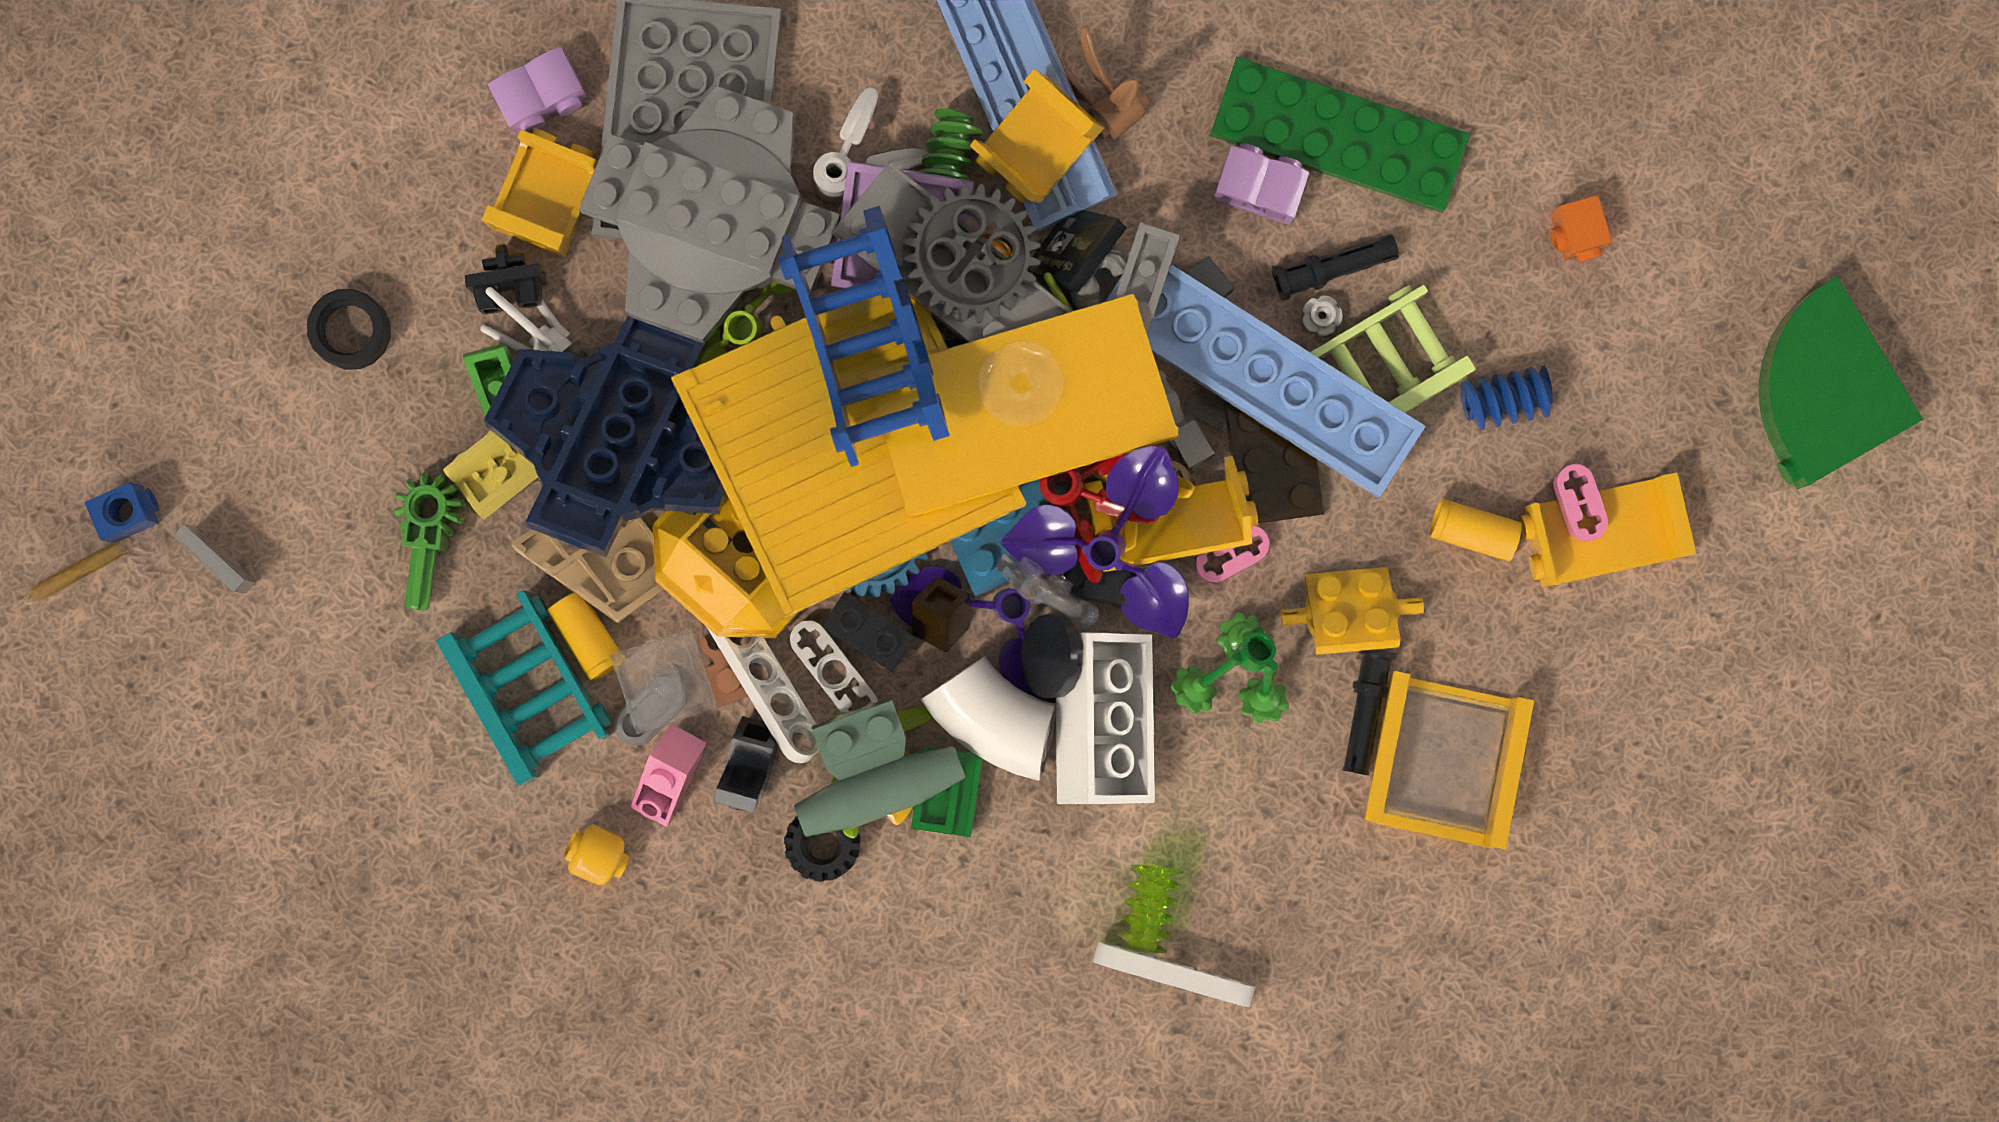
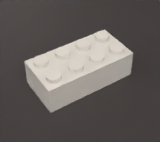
M1079 633L1083 644V654H1078L1077 665H1082L1081 675L1071 692L1065 697L1056 698L1057 804L1155 803L1152 634Z

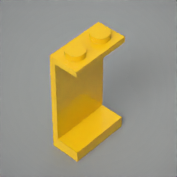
M1233 456L1224 457L1226 480L1194 486L1193 494L1189 498H1177L1173 507L1165 515L1160 516L1156 523H1138L1136 546L1132 550L1125 552L1121 559L1139 566L1252 544V527L1258 526L1257 510L1254 501H1246L1245 496L1249 495L1246 474L1244 471L1237 472ZM1100 480L1085 483V489L1098 494L1100 489H1103L1102 482ZM1086 498L1094 536L1100 531L1112 530L1116 524V517L1097 511L1094 507L1095 501ZM1113 567L1109 570H1103V572L1113 571L1116 569L1115 567Z
M1677 472L1647 481L1599 491L1607 514L1608 526L1601 537L1590 542L1578 541L1570 535L1557 500L1540 504L1539 502L1529 504L1523 507L1525 515H1521L1519 521L1522 522V535L1525 540H1531L1534 553L1533 556H1529L1530 571L1534 580H1540L1542 588L1697 554ZM1577 495V500L1581 501L1580 496ZM1581 505L1580 509L1583 519L1577 522V526L1579 529L1586 528L1589 534H1592L1591 527L1597 524L1595 516L1587 517L1584 507Z

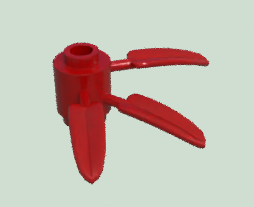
M1126 454L1092 463V465L1080 472L1075 468L1040 479L1039 486L1045 499L1050 504L1067 509L1073 516L1077 527L1074 537H1082L1088 543L1094 538L1088 520H1079L1075 505L1083 497L1095 501L1094 507L1097 511L1120 518L1126 506L1113 503L1108 498L1105 488L1100 489L1098 494L1086 490L1084 478L1096 471L1101 476L1109 474L1113 466ZM1067 480L1071 482L1072 487L1066 494H1058L1057 485L1061 481ZM1132 511L1128 521L1153 524L1158 521L1159 517L1144 519ZM1076 545L1078 561L1085 575L1091 582L1098 583L1103 575L1102 570L1091 566L1086 554L1082 552V548Z

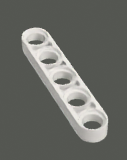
M708 629L783 754L795 763L810 761L819 752L811 726L816 723L765 639L747 637V644L741 646L733 643L729 637H717ZM752 663L763 665L768 671V679L762 681L754 678L750 673L749 665ZM781 698L786 701L790 708V714L782 716L775 713L771 707V699ZM794 733L806 735L811 742V750L801 751L796 748L792 741V735Z

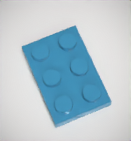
M1040 479L1019 486L1026 501L1025 507L951 540V544L975 596H979L1033 570L1010 555L1001 544V540L1025 513L1039 505L1050 504L1041 493ZM1060 482L1057 485V492L1063 495L1066 493Z

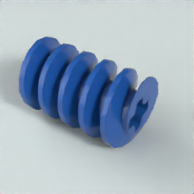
M1545 365L1541 366L1539 373L1533 367L1525 369L1523 377L1520 372L1514 370L1509 372L1507 380L1502 374L1498 373L1492 376L1491 383L1484 376L1477 378L1474 386L1469 380L1461 382V400L1464 414L1468 421L1474 420L1479 430L1485 429L1486 417H1491L1495 426L1500 427L1502 414H1507L1511 423L1516 424L1518 422V412L1523 410L1528 421L1534 419V411L1537 407L1540 408L1545 418L1550 416L1553 394L1550 376Z

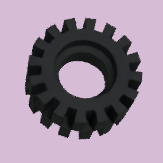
M795 816V819L789 824L787 834L784 837L785 855L792 864L790 866L802 874V877L818 882L831 881L844 875L855 864L860 853L861 837L858 833L857 837L849 838L844 834L843 830L834 831L839 839V847L836 854L826 860L817 859L809 853L806 844L807 837L804 835L798 816Z

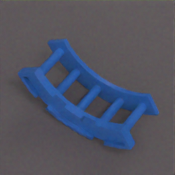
M880 205L863 211L867 227L860 229V234L797 254L789 234L782 237L784 254L778 255L785 280L793 278L818 353L836 422V427L830 428L837 453L845 451L851 467L859 465L855 443L917 423H919L920 427L928 425L933 441L950 436L939 393L936 394L932 375H934L906 282L905 280L896 282V280L902 279ZM865 250L867 254L875 252L881 269L880 273L875 274V279L816 298L812 297L803 270ZM879 295L882 298L890 297L897 319L890 320L889 326L829 345L827 344L819 314ZM895 341L897 345L904 343L910 362L903 365L904 370L841 389L833 361ZM909 386L910 390L917 388L919 400L912 402L913 407L853 426L850 425L846 409L847 405Z

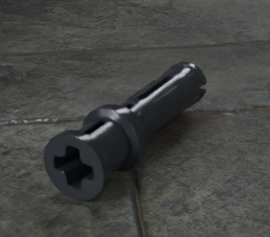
M1388 234L1376 240L1361 243L1321 257L1311 253L1306 255L1303 261L1284 267L1280 264L1273 265L1272 276L1279 297L1282 301L1290 299L1291 294L1314 288L1317 291L1326 286L1327 281L1368 269L1378 264L1399 259V250L1393 235Z
M1378 649L1359 651L1362 655L1358 680L1353 681L1352 688H1354L1353 692L1357 693L1345 763L1342 771L1368 776L1381 701L1389 693L1387 680L1391 661L1396 660L1397 653Z

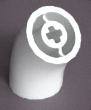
M985 656L920 699L932 717L955 740L972 753L1016 775L1038 781L1042 780L1054 733L1056 704L1033 697L1012 685L1000 675Z

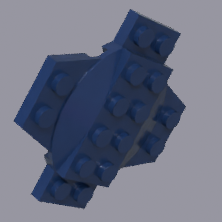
M627 316L615 342L598 347L599 352L587 358L574 357L573 352L519 350L484 418V422L488 429L535 466L542 489L526 519L527 528L607 557L621 526L626 527L629 520L639 518L654 510L720 514L727 494L671 377L699 365L708 347V341L704 344Z

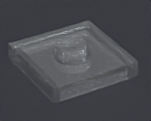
M692 629L610 655L637 735L718 708Z

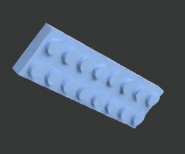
M1171 264L1147 335L1153 355L1379 498L1426 426ZM1121 278L1105 302L1115 299Z

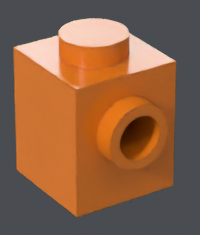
M1598 195L1558 206L1550 214L1554 228L1550 229L1551 241L1556 252L1562 251L1564 261L1576 257L1579 264L1602 257L1601 250L1612 243Z

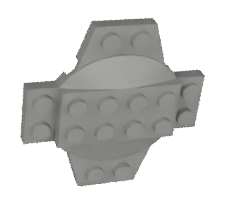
M715 86L675 134L661 138L652 144L645 142L644 145L609 134L579 210L582 214L618 226L620 234L629 249L625 313L627 316L705 344L738 305L737 300L745 291L759 287V289L764 288L773 281L796 289L793 278L785 280L779 264L778 255L784 254L782 237L790 234L797 254L833 243L835 235L832 234V231L840 222L841 215L803 202L798 188L791 177L795 125L793 112ZM824 264L803 270L812 295Z

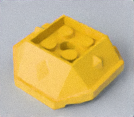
M728 496L720 514L696 513L695 515H690L685 512L665 511L653 523L652 527L655 581L717 637L777 638L801 612L799 611L786 618L755 552L741 553L735 549L733 538L737 533L744 531V529L740 525L741 523ZM710 519L719 528L708 530L703 524ZM728 536L732 539V542H731L729 545H728V542H729Z

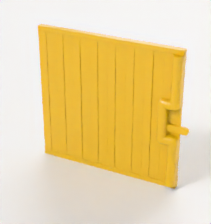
M881 295L819 314L828 345L889 326L890 320L897 319L890 297L882 298ZM911 298L927 353L932 354L948 349L931 314ZM774 316L771 318V326L774 332L671 377L786 618L1026 506V501L1019 487L1014 486L908 518L907 513L904 511V501L884 434L855 443L859 465L851 467L845 451L837 453L830 433V428L836 427L833 408L806 317L786 326L780 316ZM895 341L835 360L833 363L840 387L844 389L866 382L868 372L905 362L909 359L904 343L897 345ZM874 398L846 406L851 426L879 418Z

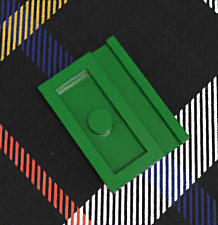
M923 746L922 752L941 748ZM956 750L965 778L921 804L915 805L911 829L971 838L983 758L974 753Z

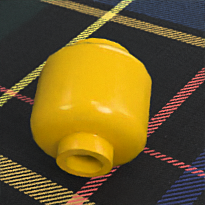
M590 824L583 830L577 828L574 831L566 847L563 859L568 861V870L572 875L601 886L607 884L613 876L617 878L622 876L627 866L629 855L623 853L625 843L621 835L598 825Z

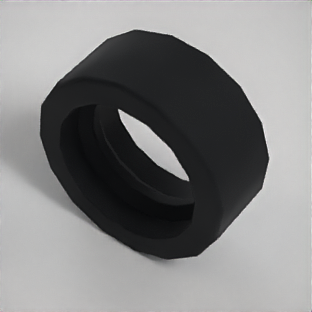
M337 289L323 295L312 306L307 319V337L312 349L324 361L344 370H357L374 364L385 353L391 339V323L385 309L369 295L355 289ZM343 306H356L363 309L370 316L373 323V334L369 343L362 350L355 353H342L335 350L328 343L325 335V325L329 316Z

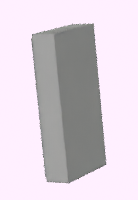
M184 524L174 534L176 536L175 539L231 591L247 593L256 583L196 527Z

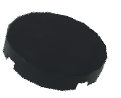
M1057 614L1040 615L1030 623L1024 636L1021 650L1023 674L1032 692L1042 698L1065 697L1074 689L1081 675L1082 665H1077L1078 654H1083V644L1079 631L1070 618Z

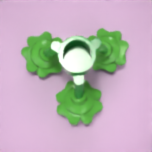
M1238 612L1234 614L1230 621L1221 622L1219 625V629L1223 634L1217 637V643L1224 648L1228 660L1210 673H1203L1195 665H1190L1187 670L1179 668L1176 671V680L1171 684V689L1176 696L1175 700L1177 704L1187 707L1193 714L1199 713L1201 709L1204 711L1210 710L1212 708V699L1218 692L1216 687L1213 686V681L1233 667L1240 665L1247 671H1264L1263 680L1250 679L1247 682V688L1240 690L1239 697L1243 702L1242 713L1248 716L1253 715V720L1256 723H1261L1265 720L1279 721L1281 712L1289 709V703L1285 698L1286 687L1276 685L1273 679V674L1278 668V664L1273 660L1276 654L1275 643L1264 629L1259 626L1256 616L1250 615L1245 618L1243 613Z

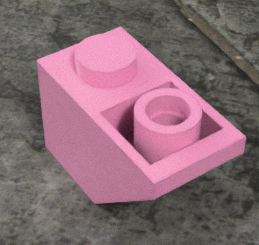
M670 724L649 755L630 808L667 827L699 767L707 742Z

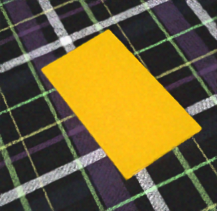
M1130 294L928 354L934 374L932 378L936 394L939 393L950 436L933 441L928 425L920 427L919 423L884 434L904 501V511L907 513L908 518L1126 454L1140 447L1152 446L1179 438V428L1175 425L1138 308V300L1134 294ZM908 360L868 372L867 381L904 370L903 365L910 362ZM909 386L873 397L879 417L913 407L912 402L919 400L917 388L910 390Z

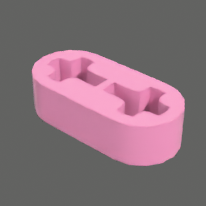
M1579 464L1568 465L1559 470L1554 477L1553 488L1568 532L1574 539L1581 542H1590L1598 539L1605 533L1608 519L1594 476L1588 468ZM1572 472L1574 478L1581 477L1584 485L1578 488L1581 501L1577 500L1573 489L1566 490L1564 487V482L1569 480L1568 473ZM1581 505H1583L1587 517L1595 516L1597 524L1591 527L1592 534H1589L1586 528L1579 529L1577 526V522L1583 519L1580 509Z
M1257 526L1252 527V538L1258 536L1261 540V544L1256 547L1259 554L1255 556L1250 551L1236 556L1233 549L1237 547L1198 554L1195 559V569L1198 576L1208 583H1218L1259 562L1266 556L1269 550L1270 541L1268 535L1263 529ZM1228 552L1231 560L1225 562L1220 567L1221 575L1216 576L1214 571L1205 572L1203 565L1208 562L1207 554L1212 553L1215 558H1218Z

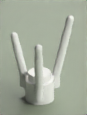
M492 287L486 289V294L532 335L529 344L534 348L531 349L485 324L480 327L483 333L518 352L520 349L570 351L573 343L567 338L571 333L558 322L543 299L542 305L537 306V308L547 320L551 329L546 325L538 329Z

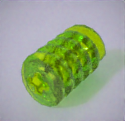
M1147 862L1131 865L1130 870L1141 876V879L1127 883V887L1137 892L1136 897L1124 899V903L1134 909V913L1121 915L1120 920L1130 925L1131 928L1130 930L1118 931L1117 936L1126 941L1128 946L1167 954V949L1157 944V942L1171 938V933L1163 929L1161 925L1174 923V916L1164 911V908L1177 906L1178 901L1167 893L1168 891L1181 889V884L1171 878V875L1184 873V870Z

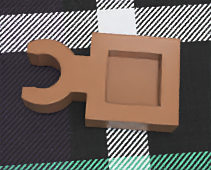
M700 638L701 650L705 655L711 657L714 665L703 668L716 708L749 697L721 650L711 649L707 638Z

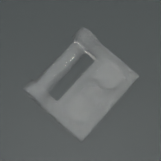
M1004 554L996 565L997 570L1023 598L1035 604L1044 603L1065 613L1074 623L1084 628H1090L1096 623L1099 615L1098 607L1086 600L1080 601L1070 591L1073 584L1064 576L1043 573V568L1027 557H1023L1019 561Z

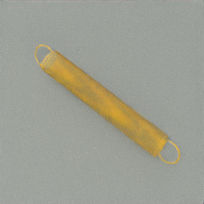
M114 542L110 544L109 546L99 550L98 552L86 557L85 559L75 563L74 565L62 570L61 572L35 585L34 588L32 587L33 593L34 591L36 592L35 588L37 589V587L39 591L40 588L41 590L43 588V590L45 591V584L47 586L48 581L50 582V580L53 584L54 579L56 580L57 578L58 580V577L60 579L61 574L63 575V573L66 577L67 572L69 573L70 571L71 575L73 576V569L74 567L76 568V566L78 567V565L80 567V565L82 566L83 564L84 568L86 569V562L87 560L89 561V559L91 560V558L93 560V558L95 559L96 557L97 561L99 562L98 558L100 553L102 554V552L104 553V551L106 553V551L108 552V550L110 551V549L112 551V548L114 550L115 545L117 546L118 543ZM110 556L109 560L113 562V561L119 559L120 557L118 556V558L116 557V559H115V558L113 559V558ZM107 562V564L105 563V565H104V564H103V566L101 565L100 568H102V567L108 565L109 563ZM94 569V571L92 570V572H91V571H90V573L88 572L87 575H89V574L95 572L96 570ZM83 574L82 576L80 575L79 579H75L74 582L84 578L85 576ZM68 580L66 586L64 585L63 588L71 585L72 583ZM55 587L53 593L51 592L50 595H52V594H54V593L60 591L61 589L58 590V589ZM40 595V597H39L40 600H39V601H41V600L47 598L48 596H46V597L43 598V597Z

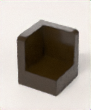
M936 576L912 601L913 635L947 652L970 627L971 594Z

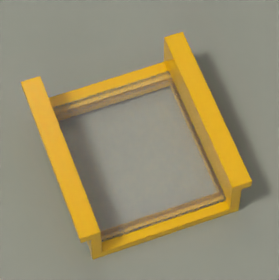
M1393 671L1364 820L1369 823L1482 847L1506 850L1534 700L1521 697L1503 698L1410 678V674Z

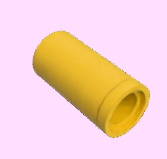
M1441 498L1433 516L1429 538L1510 562L1520 540L1522 522Z
M575 592L559 600L547 610L549 617L590 682L603 677L626 661L593 606Z

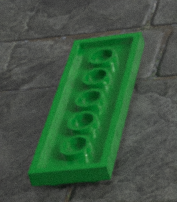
M1237 56L1210 134L1211 137L1238 146L1240 144L1256 146L1263 150V154L1277 159L1279 157L1295 159L1302 163L1304 168L1440 213L1445 211L1470 133Z

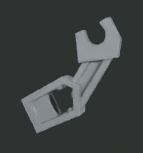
M1161 370L1159 374L1175 425L1179 428V438L1169 441L1187 471H1190L1213 458L1215 453L1193 416L1189 412L1183 415L1180 409L1179 397L1175 390L1171 389L1166 379L1167 376Z

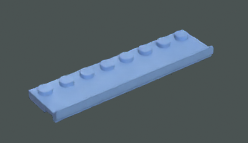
M937 0L993 132L1030 89L1023 81L1033 69L1046 74L1078 103L1034 0ZM1095 141L1090 144L1040 204L1028 199L1024 202L1033 226H1036L1035 231L1041 232L1082 210H1087L1111 197L1117 196L1116 189Z

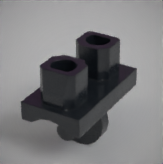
M506 244L496 245V257L482 259L483 269L487 272L464 275L466 288L474 295L478 310L483 315L504 311L486 294L488 287H492L500 295L502 291L515 289L519 308H531L542 305V285L547 284L545 271H541L538 263L525 265L523 253L509 255Z

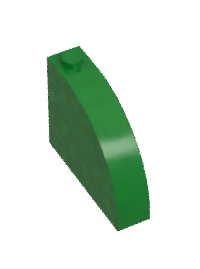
M1838 276L1804 296L1782 318L1770 338L1762 359L1758 395L1763 426L1768 440L1780 460L1777 464L1778 470L1788 484H1794L1796 489L1809 486L1923 420Z

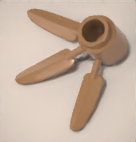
M1086 25L1080 32L1083 53L1094 79L1097 82H1102L1107 93L1096 101L1075 80L1059 55L1058 57L1075 96L1078 99H1085L1091 106L1088 109L1089 114L1104 127L1098 136L1102 139L1107 136L1111 140H1116L1145 115L1144 110L1150 106V103L1143 90L1138 86L1137 79H1127L1122 83H1118L1113 88L1100 65L1089 26Z

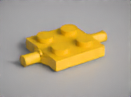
M1388 567L1305 574L1304 582L1307 597L1305 607L1280 609V620L1282 627L1306 624L1313 636L1316 655L1396 648L1400 646L1401 640L1398 627L1399 616L1424 614V603L1422 596L1397 599L1396 594L1391 588Z

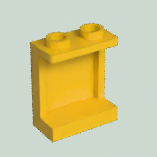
M534 128L532 134L520 130L517 136L520 140V146L494 207L487 205L481 220L491 229L565 257L582 217L579 207L598 163L593 158L595 153L573 143L570 149L556 144L557 138L539 129Z

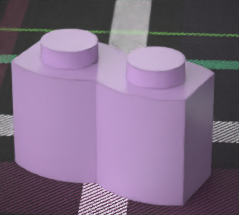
M561 47L541 54L524 66L513 69L488 84L505 120L515 134H518L520 130L532 134L534 128L542 129L546 125L544 120L552 115L559 113L560 116H566L574 113L582 107L581 101L588 97L567 54Z
M1240 144L1239 147L1231 146L1213 199L1223 204L1290 225L1295 218L1309 172L1302 169V163L1289 157H1279L1278 160L1269 159L1262 155L1263 150L1250 144Z

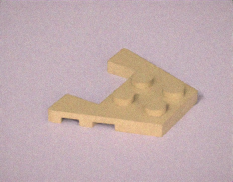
M654 510L644 516L629 520L626 527L621 526L607 557L582 548L572 555H568L556 538L532 529L514 540L511 545L516 552L617 623L665 591L655 581L652 531L653 523L665 511Z

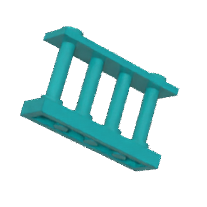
M525 590L516 594L523 608L475 636L460 638L459 634L449 632L435 640L518 786L527 785L539 778L535 768L540 766V760L592 730L598 739H606L611 736L607 726L612 724V720L604 706L600 702L595 705L592 702L547 623L546 618L549 617L545 602L539 594L533 597L530 592ZM532 622L543 644L489 675L485 672L481 675L473 661L478 658V653ZM551 658L554 660L564 680L512 710L508 708L501 710L494 698L495 695L499 694V688ZM573 694L585 716L531 747L528 744L522 747L514 733L519 730L518 725Z

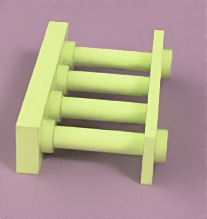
M1410 285L1402 288L1388 298L1391 302L1389 306L1310 352L1320 359L1331 353L1343 374L1374 393L1345 346L1346 343L1366 332L1399 386L1396 390L1400 396L1389 403L1404 413L1454 385L1476 370L1468 355L1459 361H1456L1453 355L1450 357L1447 355L1415 302L1422 299L1428 292L1425 285L1414 291ZM1400 311L1434 364V367L1431 369L1435 375L1422 383L1418 376L1413 378L1380 324Z

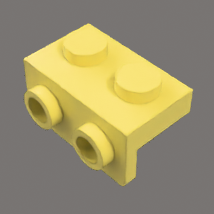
M491 430L468 450L459 454L443 470L447 477L459 487L475 512L483 520L538 478L535 466Z

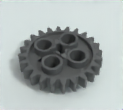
M966 183L960 186L958 196L955 197L951 189L947 187L943 191L944 202H941L933 195L928 199L931 212L921 207L917 209L915 214L922 224L910 222L907 226V230L915 235L916 238L905 239L902 243L903 247L913 251V254L903 258L902 264L915 266V270L906 279L907 281L920 280L921 286L917 289L916 296H921L927 292L931 295L927 308L931 309L939 302L944 305L942 310L943 318H946L954 309L958 310L960 323L965 321L969 312H973L976 322L981 323L985 310H988L993 319H997L1000 316L999 304L1011 311L1015 307L1011 295L1024 299L1028 293L1021 283L1033 284L1036 280V277L1027 271V269L1037 268L1041 262L1030 256V253L1041 247L1038 242L1028 241V237L1036 230V226L1023 227L1021 222L1028 212L1025 210L1014 214L1011 211L1016 201L1014 198L1008 200L1005 204L1000 203V189H997L989 198L985 196L984 184H980L975 194L970 195ZM963 214L973 216L978 224L977 232H963L958 226L957 217ZM989 224H994L996 229L977 252V258L971 260L954 283H948L947 277L964 257L966 249L971 248ZM994 241L1005 242L1011 250L1010 259L999 260L995 258L991 252V243ZM936 247L948 249L952 256V264L946 267L937 265L932 260L931 250ZM970 273L980 275L985 282V291L982 293L969 291L965 285V276Z

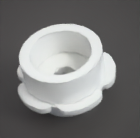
M1325 295L1320 296L1319 299L1311 298L1303 307L1305 315L1302 318L1304 327L1310 332L1317 333L1319 336L1332 334L1335 331V327L1339 326L1343 319L1342 310L1336 306V300ZM1324 312L1326 318L1320 319L1318 314Z

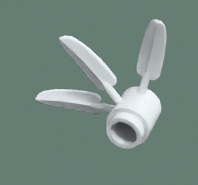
M866 88L851 108L840 131V138L844 140L840 153H826L814 165L813 187L816 194L826 202L837 203L843 201L848 162L851 161L847 154L852 144H860L870 123L878 98L877 90L874 88ZM914 148L889 151L868 157L866 163L886 166L888 162H891L897 168L907 170L921 165L922 156L928 152L923 149ZM836 173L841 176H839L838 178H831L828 176V174Z

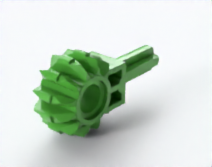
M426 472L421 473L420 486L412 479L405 481L410 493L406 495L402 492H397L395 498L405 502L403 507H397L393 510L395 516L406 517L399 526L403 531L401 545L412 549L405 606L409 609L423 611L428 610L430 607L437 552L448 553L449 537L455 534L449 523L451 520L458 524H463L464 518L455 514L454 509L466 507L465 500L453 499L460 491L456 484L446 487V476L439 474L433 481L430 474ZM429 498H436L439 504L437 513L431 518H424L421 512L423 503Z

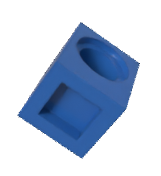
M129 482L84 502L101 541L114 543L159 524L155 512L159 511L158 502L149 488L144 489V486ZM130 501L133 506V513L128 520L123 522L119 511L125 502Z

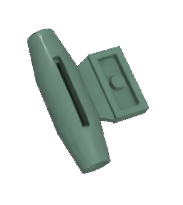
M889 697L811 726L825 768L838 780L796 803L794 807L804 835L808 837L855 828L921 804L963 780L965 775L954 746L904 755L906 737L892 698Z

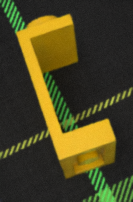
M1033 69L1023 81L1030 87L1027 93L985 143L974 140L970 147L979 154L975 160L982 168L993 176L999 172L1008 181L1005 188L1022 203L1028 199L1040 204L1102 132L1104 127L1046 74Z

